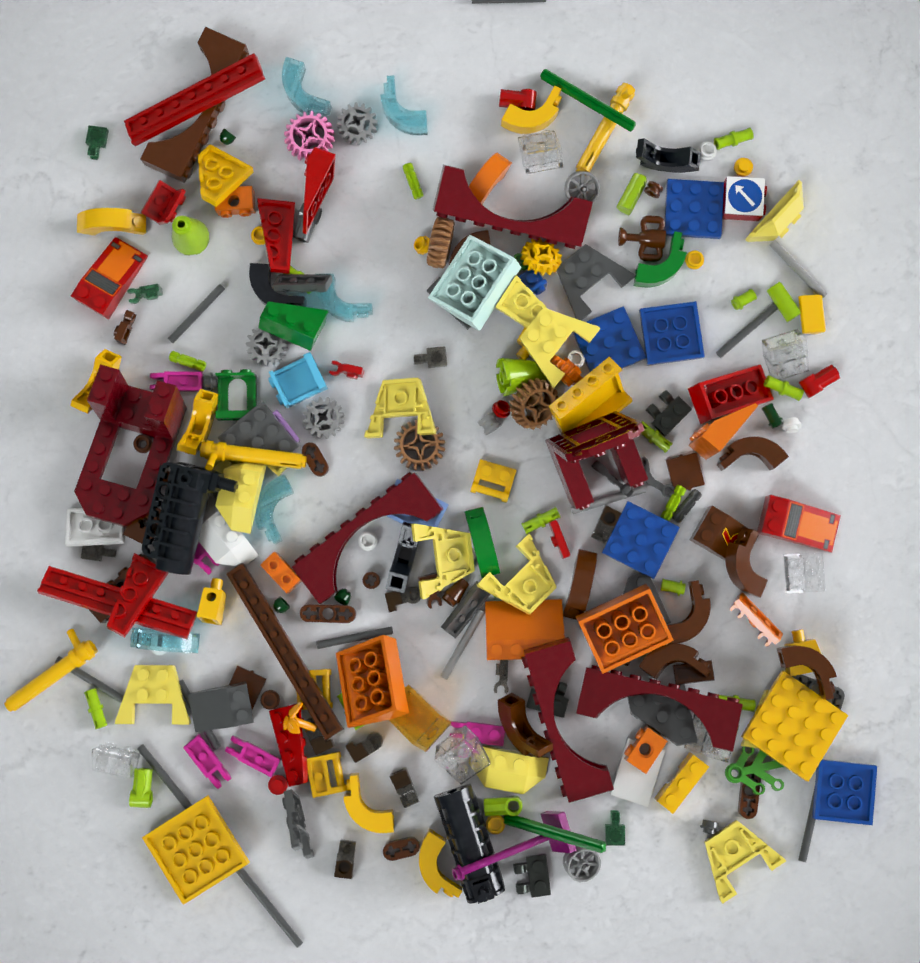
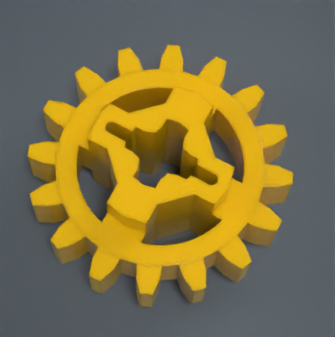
M541 238L537 242L531 239V242H526L525 246H523L520 259L524 260L523 266H529L528 271L533 269L534 274L540 272L544 276L546 272L548 275H551L552 271H557L562 262V255L558 254L560 249H554L555 244L550 245L546 240L542 242Z

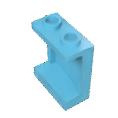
M310 352L304 354V358L274 372L272 370L269 371L271 377L268 380L272 388L276 387L279 393L276 397L280 405L284 404L286 408L328 389Z

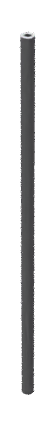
M144 744L138 747L137 750L185 809L192 805ZM244 868L236 871L298 948L303 943Z

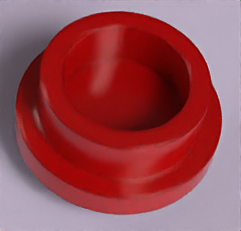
M499 400L493 404L492 411L499 418H507L510 415V405L506 401Z
M275 775L268 782L270 792L275 795L283 794L287 790L288 782L282 775Z

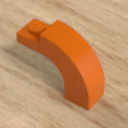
M495 153L483 165L469 185L472 193L482 205L495 185L505 177L512 162L499 153Z

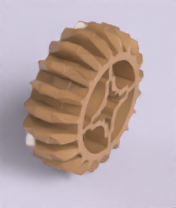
M437 217L433 225L427 254V264L433 268H444L447 264L455 226L454 220L448 217Z
M535 378L534 381L528 379L527 384L522 382L521 388L516 387L517 393L512 394L514 399L509 401L512 405L509 409L512 412V418L517 424L523 428L534 430L535 427L541 429L542 424L547 425L548 420H553L549 405L559 397L557 396V390L546 380Z
M415 419V426H412L409 421L407 422L408 429L405 426H401L404 433H396L401 437V439H394L395 443L400 444L395 446L394 450L401 451L396 454V457L403 456L400 463L403 464L408 461L407 468L414 464V471L417 470L418 465H421V471H424L425 464L431 469L430 462L433 461L437 465L438 461L435 458L442 459L443 457L442 454L438 453L439 451H445L444 447H440V445L445 444V440H439V438L443 437V433L432 435L435 440H425L421 435L417 434L418 419ZM415 431V439L408 444H404L406 437ZM418 436L420 438L421 443L425 444L424 447L422 446L423 449H421V454L418 450V447H414V445L417 444ZM435 446L433 454L424 459L425 450ZM404 450L416 451L419 460L410 458Z

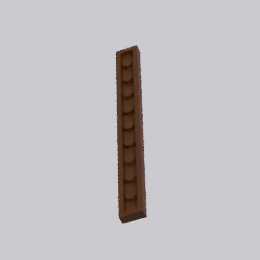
M242 563L226 573L325 740L343 730L342 725L245 564Z

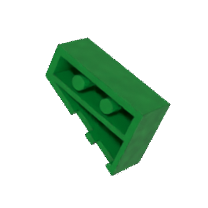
M268 301L260 315L258 328L311 351L326 323L329 310Z

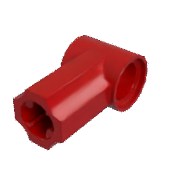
M501 89L499 107L508 108L512 104L522 110L533 111L536 107L537 92L532 89H522L521 91Z
M830 365L815 375L813 373L801 380L799 384L809 399L824 390L823 388L840 379L837 368Z

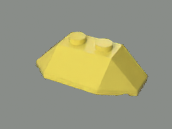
M800 180L795 183L745 239L747 242L774 241L778 236L782 238L789 231L787 226L790 223L795 224L801 218L799 213L803 210L804 206L802 182Z
M237 462L224 469V478L238 481V488L235 493L221 489L218 492L215 506L231 531L251 534L267 465Z
M472 743L469 764L484 787L524 794L546 777L549 758L543 756L537 758L532 754L525 756L521 752Z

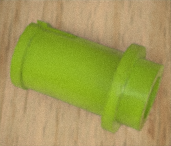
M749 289L740 296H734L731 304L735 310H742L743 306L756 300L757 296L752 289Z
M662 579L660 591L677 593L678 596L680 594L684 595L686 583Z

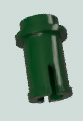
M773 403L762 408L769 421L768 425L772 429L783 424L781 421L783 418L779 417Z

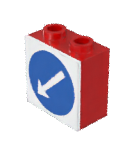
M727 176L724 180L722 219L759 221L765 216L766 204H764V197L767 194L765 179Z

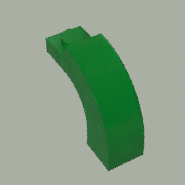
M674 231L671 238L669 256L666 261L658 265L638 263L633 286L644 288L660 286L676 275L687 253L679 251L683 249L684 239H681L682 232Z
M480 507L464 511L481 577L484 578L489 572L492 575L500 574L484 508Z

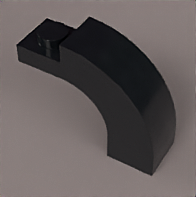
M645 138L638 139L636 158L641 160L640 165L657 171L673 173L699 171L701 152L693 147L663 148Z
M250 263L249 278L251 286L265 306L270 301L306 307L307 300L305 296L282 295L272 289L269 264Z
M403 522L396 553L385 589L405 593L419 541H413L411 523Z

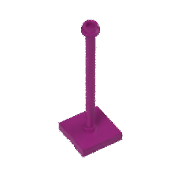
M546 811L541 813L544 824L571 831L565 812ZM539 835L464 867L456 865L452 869V874L456 881H462L465 879L466 874L548 840L552 852L572 853L577 851L575 845Z

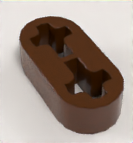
M310 442L303 445L302 454L307 456L306 462L313 474L318 477L325 476L329 471V466L318 446ZM308 447L316 449L313 452L316 458L313 459L310 454L306 455ZM317 460L321 465H325L322 473L315 471L317 468L315 461Z
M415 837L390 841L385 844L383 855L390 861L411 857L418 853L420 843ZM409 841L412 844H416L414 851H410L409 848L403 849V847L408 846ZM389 846H392L393 849L400 848L399 851L395 852L394 856L386 852L389 850Z

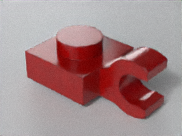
M332 361L331 364L338 366V370L335 372L329 371L330 375L338 376L344 373L350 379L357 380L358 377L363 378V367Z

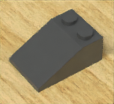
M246 681L188 693L195 732L254 723Z

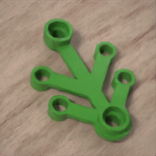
M743 746L741 749L742 753L737 762L728 765L725 769V777L729 782H742L751 788L755 795L763 794L765 786L762 783L754 782L746 775H756L770 784L774 791H780L784 788V782L781 779H776L765 772L784 766L777 761L762 763L767 754L761 750L751 766L743 767L748 757L755 751L754 748L750 747L751 753L748 754ZM732 770L737 771V777L731 775ZM776 781L781 784L780 788L775 787L774 783ZM757 785L762 788L760 793L755 789Z

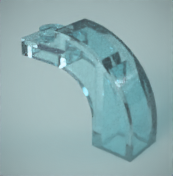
M286 57L282 68V82L291 104L301 113L305 111L307 115H310L311 110L317 114L324 115L325 113L329 115L332 109L330 101L312 96L302 89V80L306 71L304 62Z
M394 75L387 76V83H384V94H380L383 112L388 121L396 129L406 134L428 135L426 110L411 111L403 108L396 99Z
M331 274L333 282L327 292H316L323 307L329 310L328 313L339 320L354 322V315H357L358 318H368V315H373L372 303H346L336 295V278L334 274Z
M285 475L275 478L260 492L255 513L258 529L263 530L266 528V537L269 542L273 541L274 544L283 541L273 519L275 506L280 500L294 494Z
M132 627L130 647L155 651L198 653L200 634L189 633L186 640L157 630Z

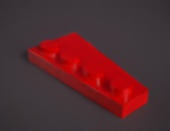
M257 198L270 272L290 274L295 202Z
M134 553L132 563L126 573V579L120 589L118 600L115 602L107 623V628L125 638L168 575V572L156 569V564Z
M296 704L269 711L289 787L308 782L307 757L304 755L306 740L303 738L302 728L300 727V734L290 733L287 729L283 730L284 719L286 716L289 717V710ZM302 705L296 716L297 718L304 720V718L301 717V709H303Z

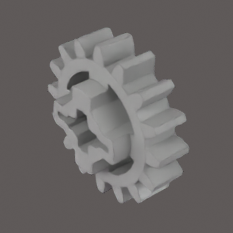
M355 102L354 107L348 104V110L341 109L343 115H338V120L340 121L337 122V127L340 128L338 131L339 134H343L344 140L349 138L350 144L355 140L357 145H360V140L367 143V137L373 138L372 132H377L375 126L378 125V122L375 120L376 114L371 113V107L365 109L364 103L361 107H358L357 102Z
M252 329L253 336H247L250 342H246V345L250 348L246 351L248 354H252L250 357L252 360L257 358L259 365L262 361H264L265 366H268L270 361L275 365L276 359L282 360L281 354L286 355L283 348H288V345L283 343L286 340L277 337L279 341L272 340L271 334L261 329L258 331ZM268 341L271 345H268L267 349H265L263 345H266ZM255 349L261 350L262 356L258 355Z
M319 397V402L317 403L311 400L313 405H306L308 412H303V415L307 417L303 419L304 423H308L305 427L306 430L312 429L310 434L313 436L318 433L317 436L320 439L322 435L328 439L330 433L335 436L336 429L341 431L339 424H344V421L340 419L344 416V413H339L342 407H335L337 402L334 400L330 403L329 397L325 401ZM320 406H326L324 409H317ZM333 411L336 413V421L332 419ZM312 414L315 416V420H316V421L314 422V425L312 424V421H311V416H312ZM321 415H323V416L326 415V417L328 418V420H327V421L322 420V422H321L320 416H321ZM323 427H331L327 430H321Z

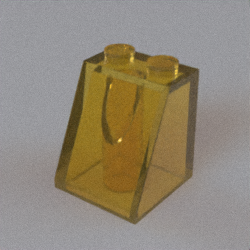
M408 684L405 687L409 713L389 721L414 746L427 752L451 725V721L415 688Z

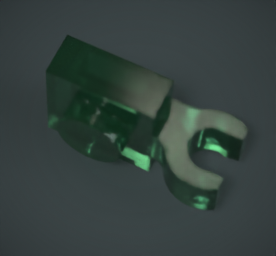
M88 126L85 143L89 146L87 155L90 156V159L98 160L100 148H106L109 133L107 128Z
M159 284L127 290L129 294H136L134 299H129L131 304H137L142 297L147 300H155L158 296L163 295Z
M610 810L611 824H605L606 846H625V825L619 824L620 812L618 810Z

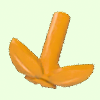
M300 702L289 710V717L286 716L284 719L283 730L287 729L290 733L300 734L301 727L315 732L317 725L297 718L296 714L303 705Z

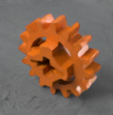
M554 355L550 360L553 365L565 373L561 381L568 387L575 385L583 378L580 376L582 372L579 367L565 357L563 360L559 356Z

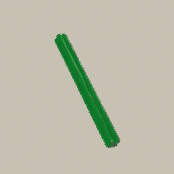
M547 69L542 71L540 77L543 81L553 87L561 88V91L624 129L630 132L634 130L636 126L634 120Z
M517 815L504 816L505 825L598 853L606 851L607 844L605 841Z

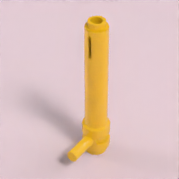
M622 83L618 86L616 95L610 100V107L620 113L626 111L629 101H632L635 96V88L628 83ZM603 117L576 165V172L586 171L590 173L616 123Z
M210 440L202 442L200 448V457H205L207 460L205 469L208 471L213 470L216 460L222 462L230 460L295 469L305 468L307 456H303L300 453L227 445L226 442L214 443V441Z
M69 629L67 635L74 648L68 652L67 656L8 697L4 703L7 710L10 712L17 711L76 667L80 668L83 666L86 660L94 658L98 652L95 644L91 640L80 642L74 629Z

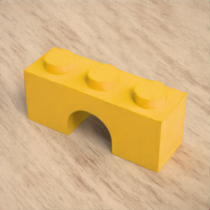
M691 752L688 753L678 766L679 770L675 777L669 783H665L654 798L672 814H674L709 768L708 765Z

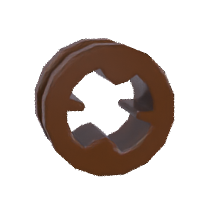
M649 181L648 187H645L644 192L653 198H659V192L663 191V187L656 182Z
M368 572L363 576L362 581L366 588L374 589L380 584V577L375 572ZM369 575H373V578L376 577L377 579L373 586H370V583H366Z

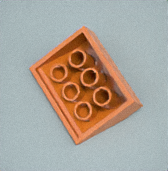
M756 403L717 419L711 424L706 423L689 438L691 443L688 446L705 460L719 453L758 405Z
M647 584L575 616L602 674L674 641Z
M562 599L544 600L530 615L505 601H485L487 660L522 659L521 657L525 656V649L565 638Z
M381 635L336 653L348 728L386 721L409 713L395 638Z

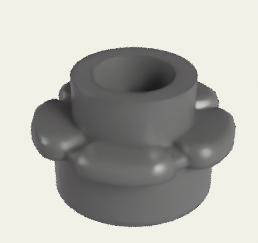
M213 373L205 375V390L213 391L214 388H217V377L213 376Z
M703 820L702 825H700L704 833L714 835L715 831H719L718 823L714 821Z

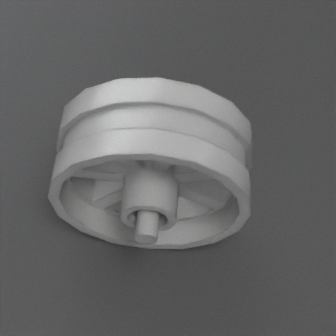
M577 171L567 178L564 191L568 199L571 197L570 192L577 191V198L582 193L585 200H588L587 192L594 193L592 198L589 199V201L594 202L599 195L600 185L593 174L586 171ZM581 174V183H578L573 178ZM585 174L592 178L586 184H584ZM571 181L576 185V188L569 189ZM594 182L595 190L588 189V186Z
M576 846L577 851L564 854L563 866L574 881L587 882L598 874L601 868V860L597 852ZM584 851H590L587 855L584 856ZM592 856H594L593 861H588ZM576 867L574 873L570 872V869Z

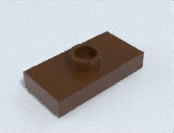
M712 660L706 661L710 664L708 668L711 670L707 678L688 664L673 665L675 684L682 685L715 681Z

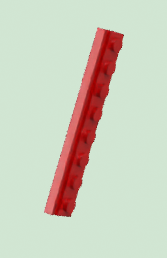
M253 53L124 120L128 135L132 140L131 143L137 146L265 80L266 78L263 75L256 54Z
M48 566L37 592L44 596L111 616L121 588ZM151 598L135 624L187 640L196 620L197 611Z

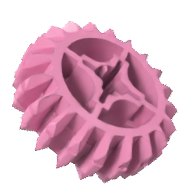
M304 111L302 117L296 114L297 120L290 119L292 125L286 124L288 131L284 132L285 137H287L284 139V142L288 144L287 149L292 151L293 157L298 155V160L301 161L303 157L306 159L307 154H311L313 148L310 149L312 146H317V148L325 151L333 148L331 143L335 141L333 137L335 133L331 129L332 124L330 122L327 123L326 117L321 118L320 113L314 116L313 111L310 112V115H307ZM317 127L324 131L323 139L317 134ZM295 135L302 139L301 147L295 143Z

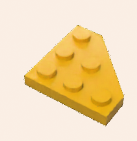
M211 144L198 154L201 197L204 201L215 207L254 173L252 166Z

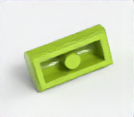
M639 173L633 174L616 206L620 212L628 216L632 213L646 186V176Z
M781 282L767 290V293L787 323L801 314V311Z

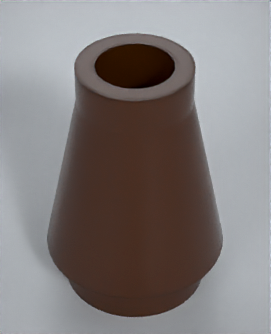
M464 579L458 580L443 592L442 599L452 607L456 604L458 605L469 584Z

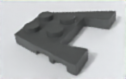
M586 244L561 263L557 269L562 286L575 314V319L581 321L592 310L580 296L607 274H610L621 288L635 278L634 273Z
M292 789L284 791L282 802L284 809L287 811L286 822L290 833L291 847L295 851L302 849L303 856L307 859L314 857L313 849H310L309 833L305 829V817L300 797Z

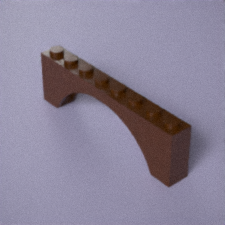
M208 27L204 28L197 42L200 50L209 62L211 75L249 56L246 44ZM225 101L203 111L198 119L179 135L164 141L148 142L140 160L145 166L185 183L192 175V167L195 162H198V154L201 153L203 145L205 146L209 140L211 129H214L217 124L219 112L221 113L224 110Z

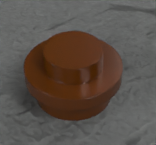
M274 690L265 691L261 695V705L268 710L275 709L280 703L279 694Z

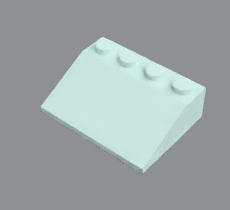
M469 235L428 298L464 323L480 331L521 269V266L514 257Z

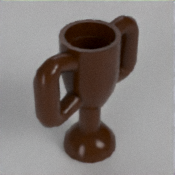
M651 215L644 216L640 223L642 232L639 234H630L624 228H619L618 246L624 245L626 241H636L641 244L638 251V256L641 260L651 262L661 260L663 256L662 249H664L666 241L664 218ZM646 223L659 224L658 229L648 230ZM646 247L656 248L657 254H645L644 251Z

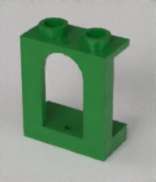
M242 369L237 373H233L232 370H221V373H215V376L218 378L219 397L218 411H216V419L218 421H238L257 406V375L252 370ZM234 379H242L246 383L247 410L228 411V388L230 382Z

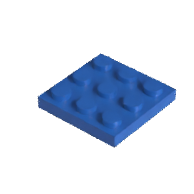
M667 179L664 227L666 236H672L674 231L682 232L681 237L720 239L722 234L724 182Z
M696 301L641 308L639 310L647 366L702 359L705 357Z
M624 306L587 321V323L601 328L590 343L575 332H572L581 353L584 355L589 372L608 357L622 369L646 359V355Z
M627 501L602 553L655 579L680 527Z
M822 759L816 768L812 818L873 826L877 766Z

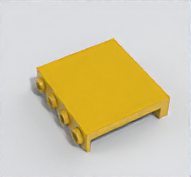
M610 357L549 405L560 433H564L614 411L620 412L633 402L632 398L624 391L618 374L622 371V368Z

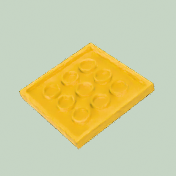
M781 671L741 737L804 781L809 782L848 715L827 700L821 699L820 695L785 671Z
M209 795L142 837L183 905L250 863Z

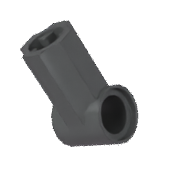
M303 203L299 211V220L293 233V238L308 243L315 224L317 225L321 218L322 208H319L307 234H303Z

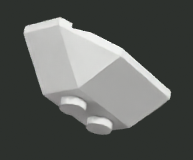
M212 495L208 498L199 542L216 564L239 566L244 563L247 566L259 555L241 532L231 531L216 508V499Z

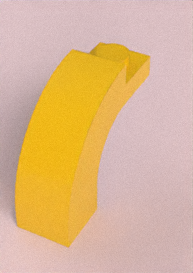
M554 86L544 105L533 111H525L510 104L501 119V126L509 131L520 134H531L545 129L558 115L559 108L557 107L562 99L560 96L561 88Z
M121 208L89 209L77 214V233L95 236L105 231H122L144 235L146 234V216Z
M106 349L100 352L95 357L93 371L87 384L71 400L70 406L88 414L92 407L87 399L100 364L119 369L122 356Z
M204 389L199 390L194 398L189 425L177 444V450L196 455L200 451L201 443L206 442L210 434L219 394Z
M351 773L350 779H347V791H351V793L343 796L345 807L350 817L359 826L375 833L394 832L393 809L374 810L368 807L361 797L359 773Z
M429 829L420 847L419 867L421 875L429 888L436 894L442 887L443 892L448 896L459 898L462 893V887L443 875L437 865V857L446 843V838Z

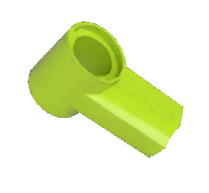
M135 768L133 789L129 797L130 807L151 808L153 801V791L151 790L153 769Z
M518 796L484 798L485 816H516L522 811L523 803ZM509 802H518L519 808L511 810L508 806Z

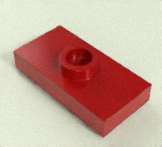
M554 520L549 523L553 534L550 538L554 548L558 547L561 557L564 559L570 556V552L558 521Z

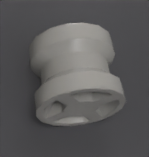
M494 412L478 421V424L483 426L485 435L492 433L502 426L495 419L496 415Z

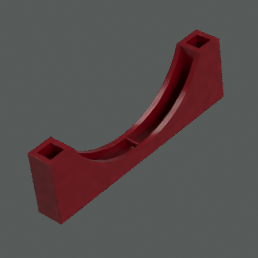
M443 164L433 211L437 212L436 216L447 218L450 215L454 216L455 220L466 223L467 219L474 221L473 225L476 226L492 225L491 229L502 232L504 228L510 230V234L521 236V233L529 234L528 238L539 240L541 237L547 239V243L557 245L558 242L565 243L564 247L575 249L576 246H582L593 202L571 196L559 209L541 218L532 220L508 219L491 212L477 200L468 186L463 169Z
M409 472L401 478L402 482L400 484L390 486L386 489L387 494L382 498L378 496L370 502L371 506L369 508L360 509L355 514L356 518L352 521L346 520L340 525L341 529L338 532L332 531L325 537V542L321 545L319 543L315 544L309 549L311 552L308 555L304 556L303 554L294 561L296 564L292 566L293 570L319 604L324 603L338 592L336 575L341 553L349 539L361 527L377 518L394 514H406L430 521L444 510L417 473L411 474Z
M569 637L525 649V656L521 657L524 668H529L530 675H527L530 687L534 686L536 693L532 694L535 705H540L541 712H538L541 724L545 723L547 728L544 731L545 739L553 743V750L550 751L552 761L556 760L558 767H555V772L558 779L562 778L563 785L560 788L563 797H567L570 803L614 790L607 765L592 762L577 754L565 742L555 723V692L564 672L576 660Z
M592 665L591 668L586 667L576 714L597 719L605 709L623 698L641 694L660 695L671 698L690 709L704 724L713 747L733 752L743 704L739 703V699L727 697V700L719 699L720 695L708 692L706 696L699 694L700 690L688 688V691L680 689V685L672 683L664 686L660 685L661 681L649 678V682L641 680V676L634 674L626 677L622 676V672L617 670H611L610 673L602 674L599 666Z

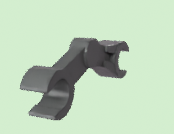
M642 457L645 461L644 469L648 480H646L647 485L660 490L664 497H671L665 493V488L668 487L671 490H675L674 487L670 484L664 485L655 480L650 473L648 459Z
M596 460L593 463L592 468L606 476L613 485L618 486L624 495L630 497L633 494L632 488L627 484L623 485L613 475L609 474L600 461Z

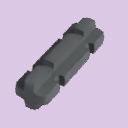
M692 490L689 494L690 496L679 506L678 511H675L672 518L676 522L680 523L684 519V515H687L696 504L695 501L701 498L702 494L698 490Z

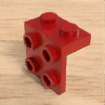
M158 180L140 213L159 225L168 224V222L172 223L177 215L175 212L178 205L181 206L186 199L184 195L186 191L184 189L175 190L163 181Z

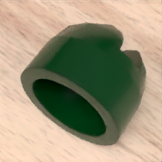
M225 128L220 133V141L225 145L233 143L236 139Z
M342 588L336 593L334 599L342 605H347L351 599V593L347 592V589Z
M281 596L273 604V608L277 613H284L290 608L289 604Z

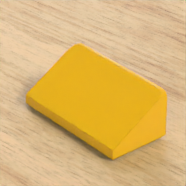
M822 295L798 296L802 333L815 335L825 332Z

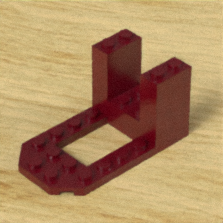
M100 364L87 399L100 422L74 492L88 517L126 527L132 524L133 521L149 515L159 468L163 463L169 461L187 407L176 385L157 380L154 391H146L128 386L119 369ZM120 428L155 437L136 489L102 479Z
M614 411L545 440L569 503L574 508L583 510L590 507V504L594 502L579 461L592 456L594 458L603 456L608 449L612 453L624 483L636 488L642 486L644 481L648 480L633 438L640 436V433L644 431L642 422Z

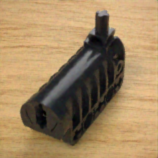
M166 462L160 466L142 542V552L144 555L157 559L156 569L174 574H191L209 493L221 491V489L235 493L238 488V481L224 478V474L218 471H208L204 467L185 462ZM170 467L171 470L170 474L168 475V473L165 472V469ZM163 485H167L165 496L161 493ZM158 506H161L162 508L160 514L159 511L156 510ZM159 515V520H154V517ZM154 523L158 524L156 534L152 531ZM153 541V547L155 548V551H151L150 553L148 545H151Z
M466 784L434 796L455 865L464 867L495 854L471 784ZM498 862L466 874L465 879L461 881L467 903L469 904L487 902L505 891Z

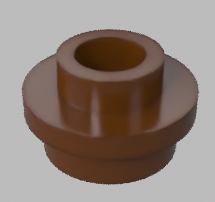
M141 434L134 439L133 446L137 452L147 453L150 451L153 441L148 435ZM142 441H146L147 445L145 447H141Z

